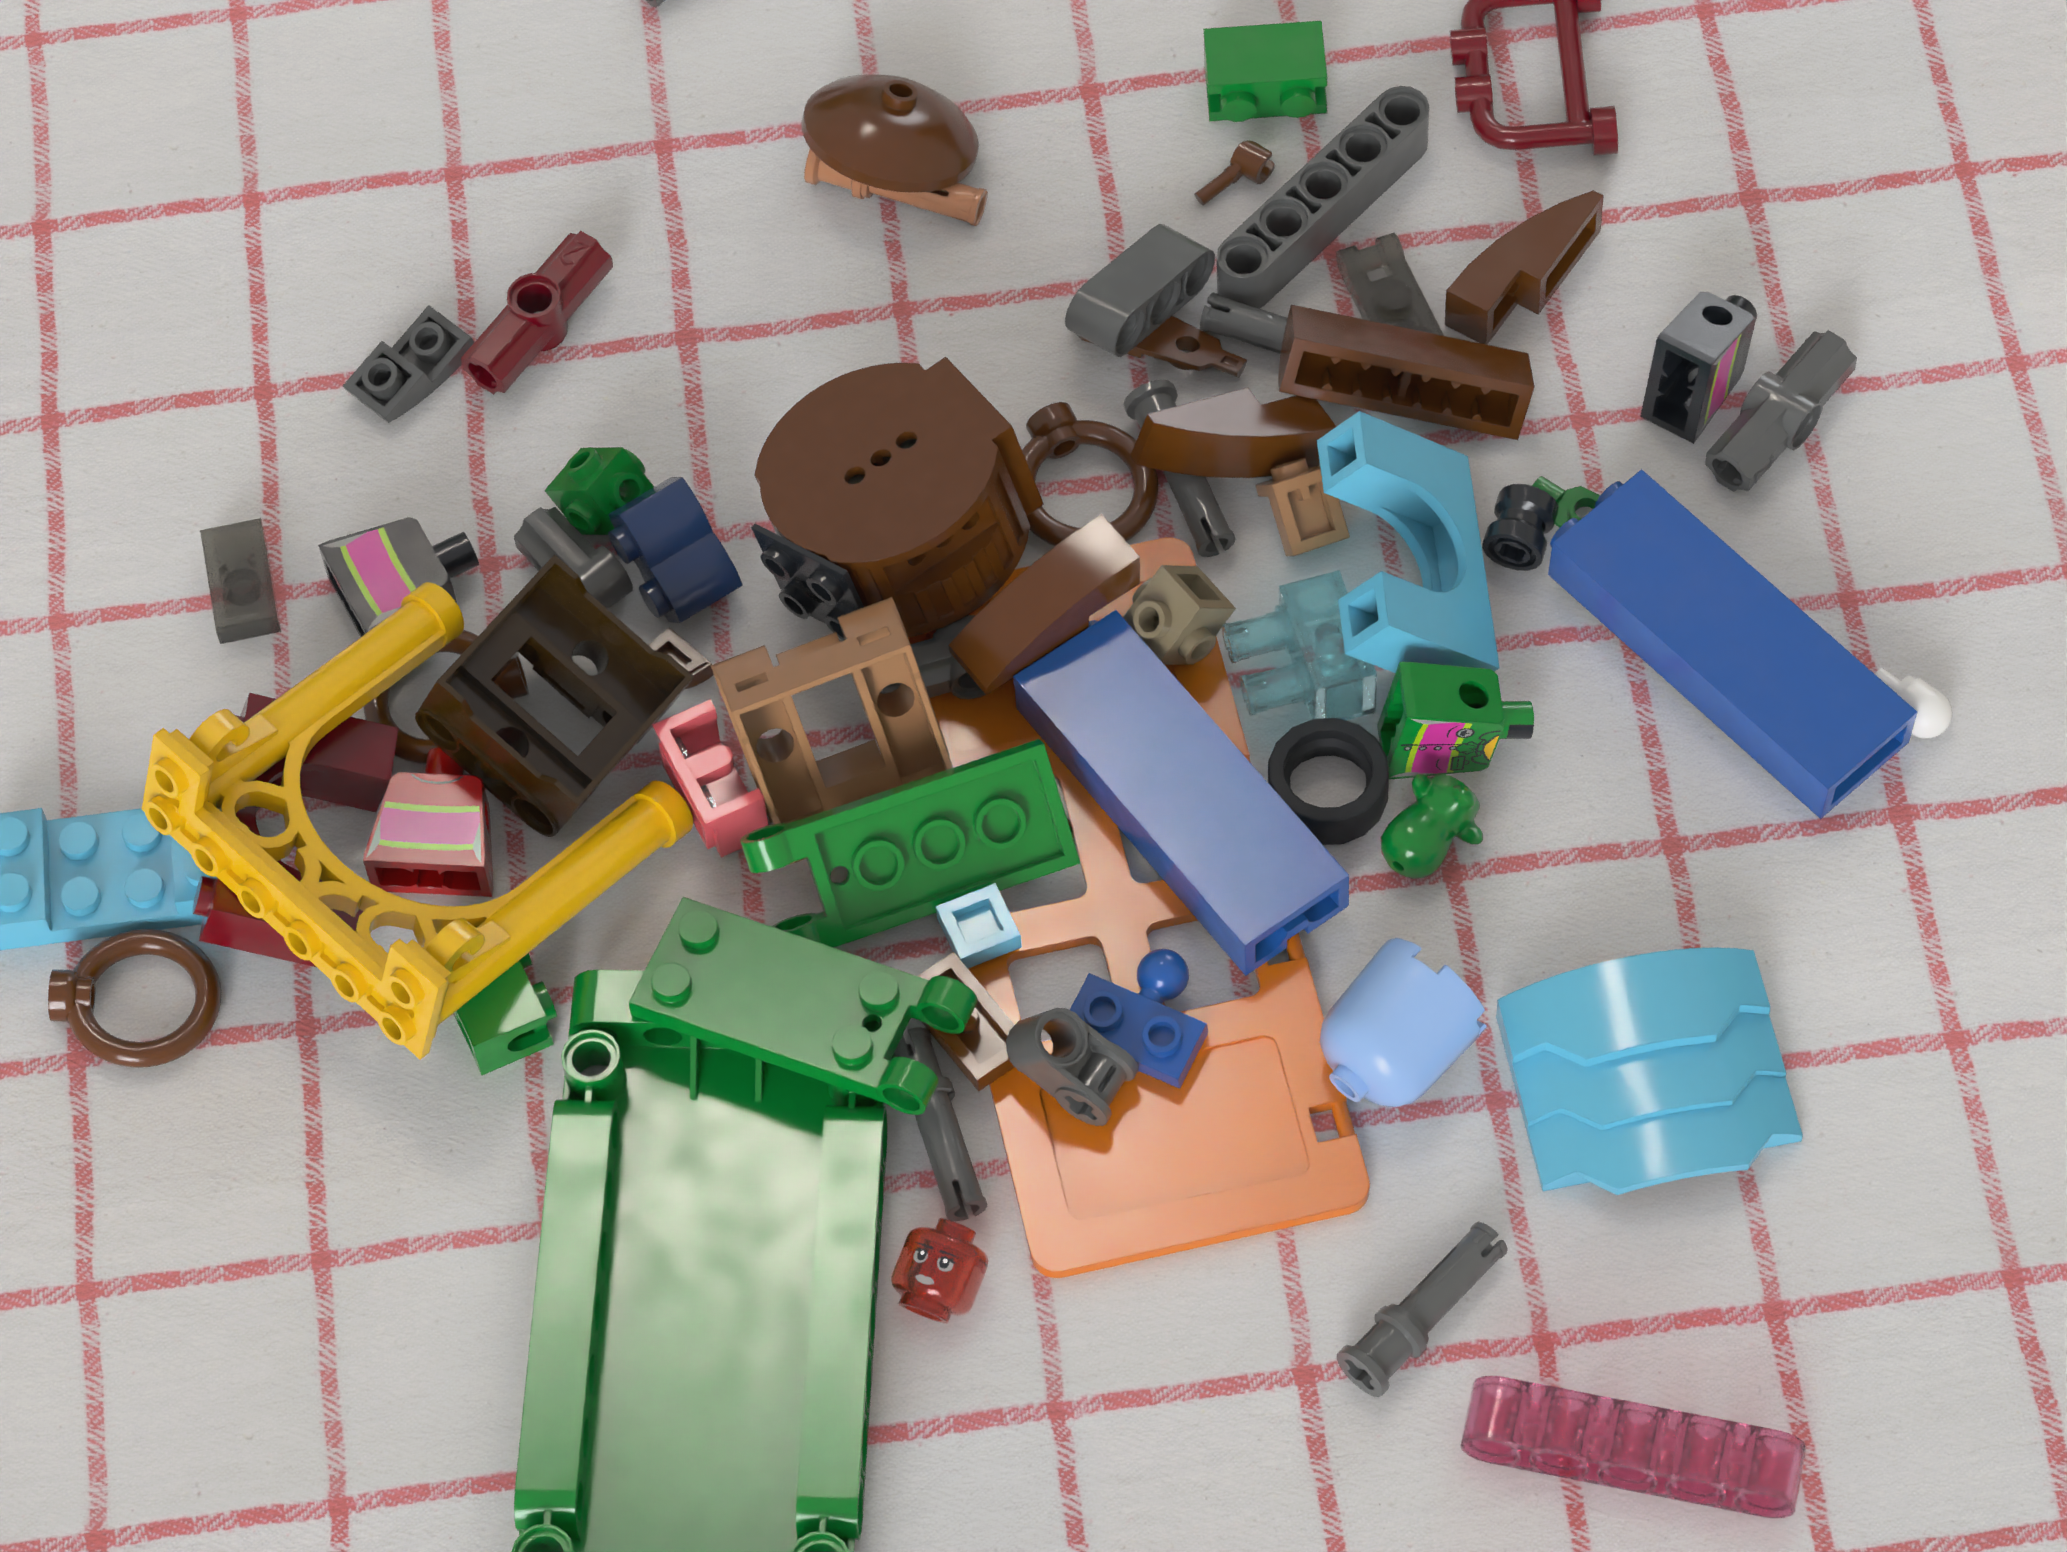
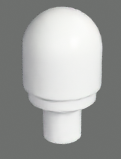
M1880 668L1875 673L1877 677L1918 712L1912 735L1929 739L1941 735L1948 728L1952 720V707L1950 701L1942 692L1923 679H1916L1911 675L1900 680L1884 668Z

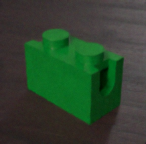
M1322 20L1203 29L1209 122L1224 120L1242 122L1253 118L1282 116L1301 118L1311 114L1327 113L1325 88L1327 86V69Z
M529 953L453 1013L482 1076L554 1045L546 1023L556 1018L557 1013L543 981L531 985L524 968L533 965Z

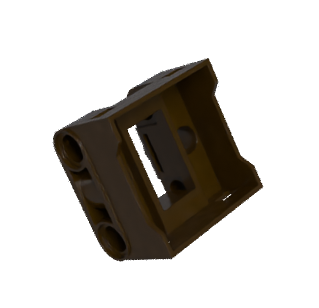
M554 554L436 681L415 713V720L422 732L471 776L481 778L484 787L536 832L547 837H553L589 799L601 782L628 752L651 730L652 725L657 723L669 710L694 676L671 656L652 649L587 592L579 575ZM519 653L533 665L532 669L557 690L560 695L565 697L587 718L592 716L604 727L578 756L494 683L497 677ZM579 655L590 659L596 666L598 674L588 675L573 662L572 656Z

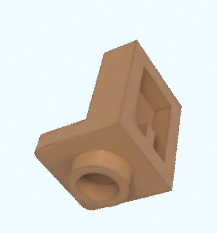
M1305 458L1286 462L1270 468L1272 479L1255 485L1258 497L1269 498L1286 556H1296L1350 538L1339 499L1325 494L1323 491L1320 466L1308 467Z

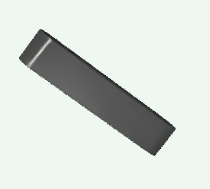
M1408 86L1392 87L1383 92L1229 235L1217 251V294L1252 307L1262 308L1420 160L1427 151L1429 103L1425 95L1421 91Z

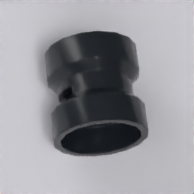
M1526 484L1504 486L1499 492L1494 507V514L1497 520L1488 526L1483 540L1482 549L1486 556L1505 568L1520 571L1536 569L1542 563L1547 548L1544 534L1549 533L1553 529L1558 515L1559 506L1556 500L1547 492Z

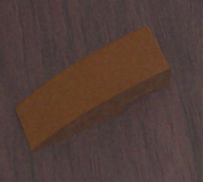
M1592 190L1560 202L1525 220L1493 242L1463 270L1446 290L1445 326L1478 343L1488 345L1517 304L1539 315L1600 233L1604 195Z
M1247 387L1147 414L1130 457L1136 465L1172 473L1215 478L1272 476L1270 468L1297 459L1305 458L1308 467L1319 466L1317 440L1337 426L1316 399L1296 395L1261 405Z
M1102 514L1061 541L1007 585L949 644V652L986 695L1011 680L1014 675L1089 627L1090 615L1139 585L1140 556Z

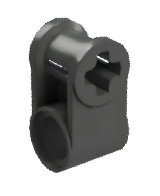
M1054 1008L1018 1021L1010 1029L1006 1039V1052L1010 1062L1018 1071L1024 1073L1053 1096L1068 1113L1087 1124L1104 1126L1112 1115L1109 1107L1124 1081H1131L1139 1071L1137 1062L1127 1051L1108 1041L1084 1022L1076 1013L1067 1008ZM1042 1030H1045L1051 1037L1053 1043L1052 1055L1043 1047L1041 1041Z

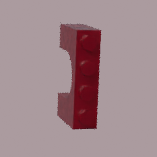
M249 693L242 712L237 717L242 722H246L276 699ZM350 716L319 740L308 753L300 771L302 797L315 798L376 813L391 779L399 728ZM286 757L253 781H262L281 786ZM249 806L238 810L236 817L240 822L247 825L250 831L261 836L256 822V812L261 807ZM281 860L277 861L299 882L302 880L300 871L288 866ZM216 876L200 877L192 910L193 914L203 916L199 941L316 967L310 960H302L297 957L287 946L284 937L263 918H256L249 914L241 905L237 895ZM331 909L356 931L359 916L363 913L362 910L359 909L355 917H352L344 911Z

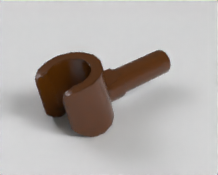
M1254 141L1241 142L1231 157L1230 165L1219 176L1194 194L1201 205H1205L1231 184H1235L1242 176L1256 184H1262L1269 178L1275 168L1274 162L1270 160L1272 152Z

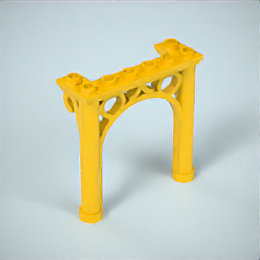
M431 582L423 583L405 596L401 602L400 609L246 722H242L229 709H222L208 717L189 739L178 729L169 733L162 728L153 735L141 809L145 812L150 824L163 835H170L191 854L195 864L201 871L208 876H216L237 895L241 905L249 914L256 918H263L284 937L287 946L297 957L302 960H310L331 979L334 988L345 1000L359 1004L378 1022L382 1032L389 1040L395 1044L404 1045L420 1060L430 1052L433 1038H435L437 1027L440 1023L657 849L673 846L688 834L693 827V817L683 797L669 784L653 780L519 886L496 899L467 906L431 905L399 897L369 883L343 864L321 840L307 815L300 788V771L308 753L326 734L462 634L464 619L459 606L446 590ZM286 757L281 786L262 781H253ZM249 806L271 810L284 816L286 830L274 837L256 835L249 830L247 825L240 822L236 817V813L238 810ZM294 846L297 848L294 865L301 873L302 880L300 882L277 862L289 856ZM331 909L344 911L352 917H355L359 909L362 910L363 913L359 916L356 931ZM381 926L399 927L413 930L417 942L412 939L405 944L399 938L390 945L389 952L387 953L382 946L373 940L370 933Z

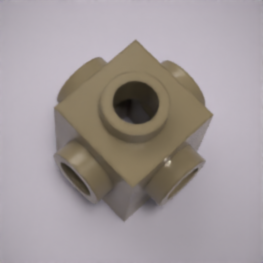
M1161 565L1156 574L1136 590L1132 599L1133 604L1123 618L1164 665H1194L1206 657L1216 644L1215 636L1236 608L1198 566Z

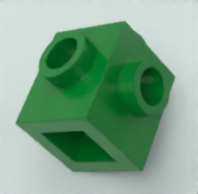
M623 447L580 448L544 491L570 524L582 535H608V532L614 529L608 514L652 489L654 485L644 474L645 467L643 463L632 452Z

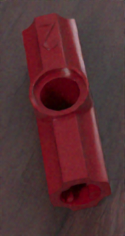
M581 230L578 234L569 233L535 273L520 276L512 282L507 291V306L461 357L463 370L475 380L478 386L492 394L496 392L505 393L540 352L551 350L563 342L568 331L567 320L613 268L611 255L601 247L597 239Z

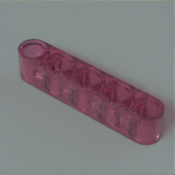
M1482 1376L1473 1382L1460 1444L1462 1451L1468 1456L1491 1464L1767 1518H1786L1792 1516L1796 1511L1806 1452L1805 1443L1800 1438L1775 1429L1500 1376Z

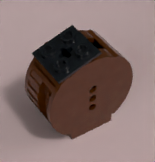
M944 357L927 370L919 363H888L858 369L826 382L798 401L778 421L767 437L759 454L754 474L760 487L764 509L776 534L757 524H754L751 529L763 552L760 556L761 561L774 575L781 589L779 598L783 605L794 615L801 619H807L811 616L825 623L833 633L836 632L838 637L844 641L845 638L839 625L838 617L892 597L908 637L938 630L962 619L982 606L1005 584L1017 567L1027 544L1030 529L1027 516L1044 505L1012 425L947 357Z

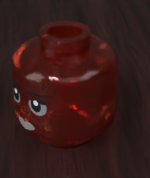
M939 1218L935 1229L916 1227L910 1230L891 1276L893 1288L902 1295L899 1305L917 1315L944 1324H948L951 1315L960 1316L969 1313L989 1263L987 1254L978 1246L972 1244L976 1232L959 1223Z

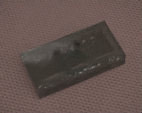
M261 518L200 530L215 628L220 644L282 632L265 529Z

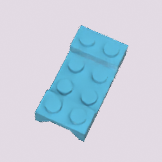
M42 808L0 813V951L109 937L140 929L164 930L202 925L203 916L192 913L193 903L200 877L210 876L199 869L191 854L173 837L158 832L150 824L145 812L141 810L142 808L47 820Z

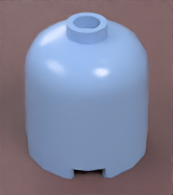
M1400 938L1387 940L1332 1006L1323 1020L1320 1045L1328 1065L1333 1070L1329 1078L1332 1084L1344 1096L1354 1102H1360L1362 1098H1365L1372 1103L1391 1108L1412 1104L1430 1089L1487 1027L1485 1023L1477 1020L1485 1010L1471 988L1447 965H1444L1438 973H1435L1427 965L1414 958L1421 948L1413 942Z

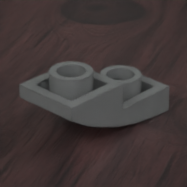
M428 305L392 348L381 341L345 382L343 387L365 406L390 423L415 407L444 383L462 365L461 357L475 341L458 326Z

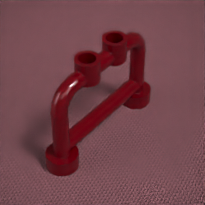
M1468 0L1462 10L1461 29L1450 30L1452 66L1465 65L1466 72L1465 77L1454 78L1457 113L1470 112V119L1475 133L1485 143L1505 150L1592 144L1594 156L1618 154L1615 106L1593 107L1589 110L1578 13L1600 12L1601 0ZM1553 4L1567 122L1513 127L1504 126L1494 117L1484 18L1489 12L1499 8Z

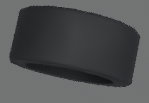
M1340 718L1312 719L1292 727L1276 742L1268 761V783L1322 845L1345 844L1364 836L1380 821L1388 802V758L1378 739L1359 724ZM1317 756H1337L1352 761L1363 770L1366 777V787L1364 792L1355 801L1340 807H1318L1304 802L1293 793L1290 777L1293 770L1302 762Z

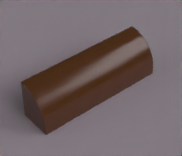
M1296 305L1290 306L1280 354L1279 392L1513 440L1519 439L1535 387L1528 353Z

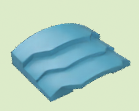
M1718 947L1689 948L1628 956L1561 973L1497 999L1496 1019L1542 1192L1591 1182L1615 1195H1620L1637 1189L1685 1178L1748 1170L1762 1149L1802 1141L1803 1134L1787 1084L1785 1066L1769 1016L1771 1007L1754 950Z

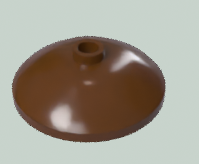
M854 75L838 79L823 86L808 99L801 122L802 133L806 143L826 165L862 184L896 192H931L960 182L973 169L979 148L978 137L973 125L957 105L941 93L923 84L892 75Z

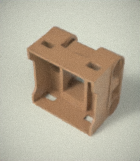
M892 597L838 617V622L845 638L844 641L840 642L837 633L834 632L776 654L778 666L773 667L765 645L710 665L756 787L760 789L764 796L770 824H788L954 768L908 636ZM851 673L875 739L815 761L791 695ZM902 683L898 689L891 693H880L883 688L890 684ZM782 729L779 734L772 738H760L768 730ZM803 858V859L794 861V862L790 863L789 865L794 864V863H796V862H799V861H801V860H804V859H806V858Z

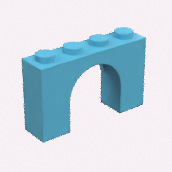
M1358 411L1317 440L1323 491L1325 494L1368 510L1388 522L1401 535L1412 551L1421 573L1423 587L1380 571L1338 599L1345 654L1396 673L1399 662L1485 668L1495 672L1500 667L1468 456Z

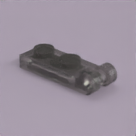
M1394 232L1375 238V245L1358 250L1354 245L1336 251V261L1340 274L1362 319L1444 336L1405 259L1400 240ZM1383 267L1387 277L1371 282L1367 272Z

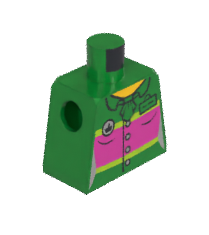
M1399 662L1377 724L1379 743L1388 758L1389 779L1413 778L1417 774L1434 776L1437 774L1476 772L1488 768L1499 739H1531L1534 730V711L1531 701H1502L1498 675L1491 669Z

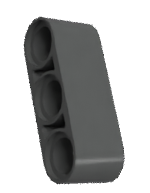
M1158 224L1094 275L1076 292L1066 312L1065 326L1068 330L1111 354L1122 357L1203 289L1213 271L1215 254L1209 248L1164 224Z

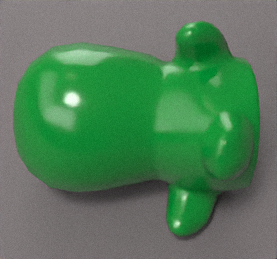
M1417 774L1412 780V791L1417 801L1399 813L1388 824L1380 837L1381 853L1388 865L1396 873L1411 879L1428 877L1441 866L1455 837L1472 845L1480 844L1483 841V833L1474 821L1480 809L1479 801L1464 783L1450 775L1437 774L1430 778L1424 774Z

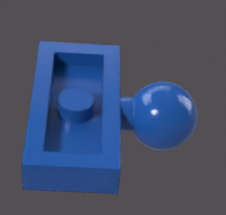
M1156 949L1142 958L1137 969V981L1141 988L1139 994L1088 973L1070 1008L1071 1011L1076 1013L1104 1038L1127 1051L1137 1062L1140 1072L1179 1089L1208 1035L1207 1023L1163 1005L1164 1001L1172 1000L1179 996L1185 990L1189 980V969L1185 960L1177 952L1169 949Z

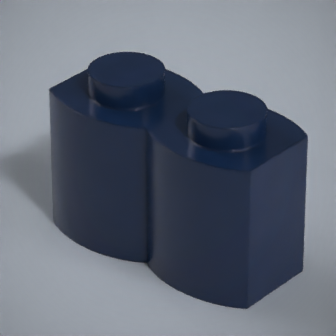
M670 477L608 514L614 526V529L608 532L609 539L619 557L626 564L634 561L639 568L645 582L639 586V592L646 606L656 618L664 615L668 622L682 623L743 586L733 562L714 534L700 503L683 477Z

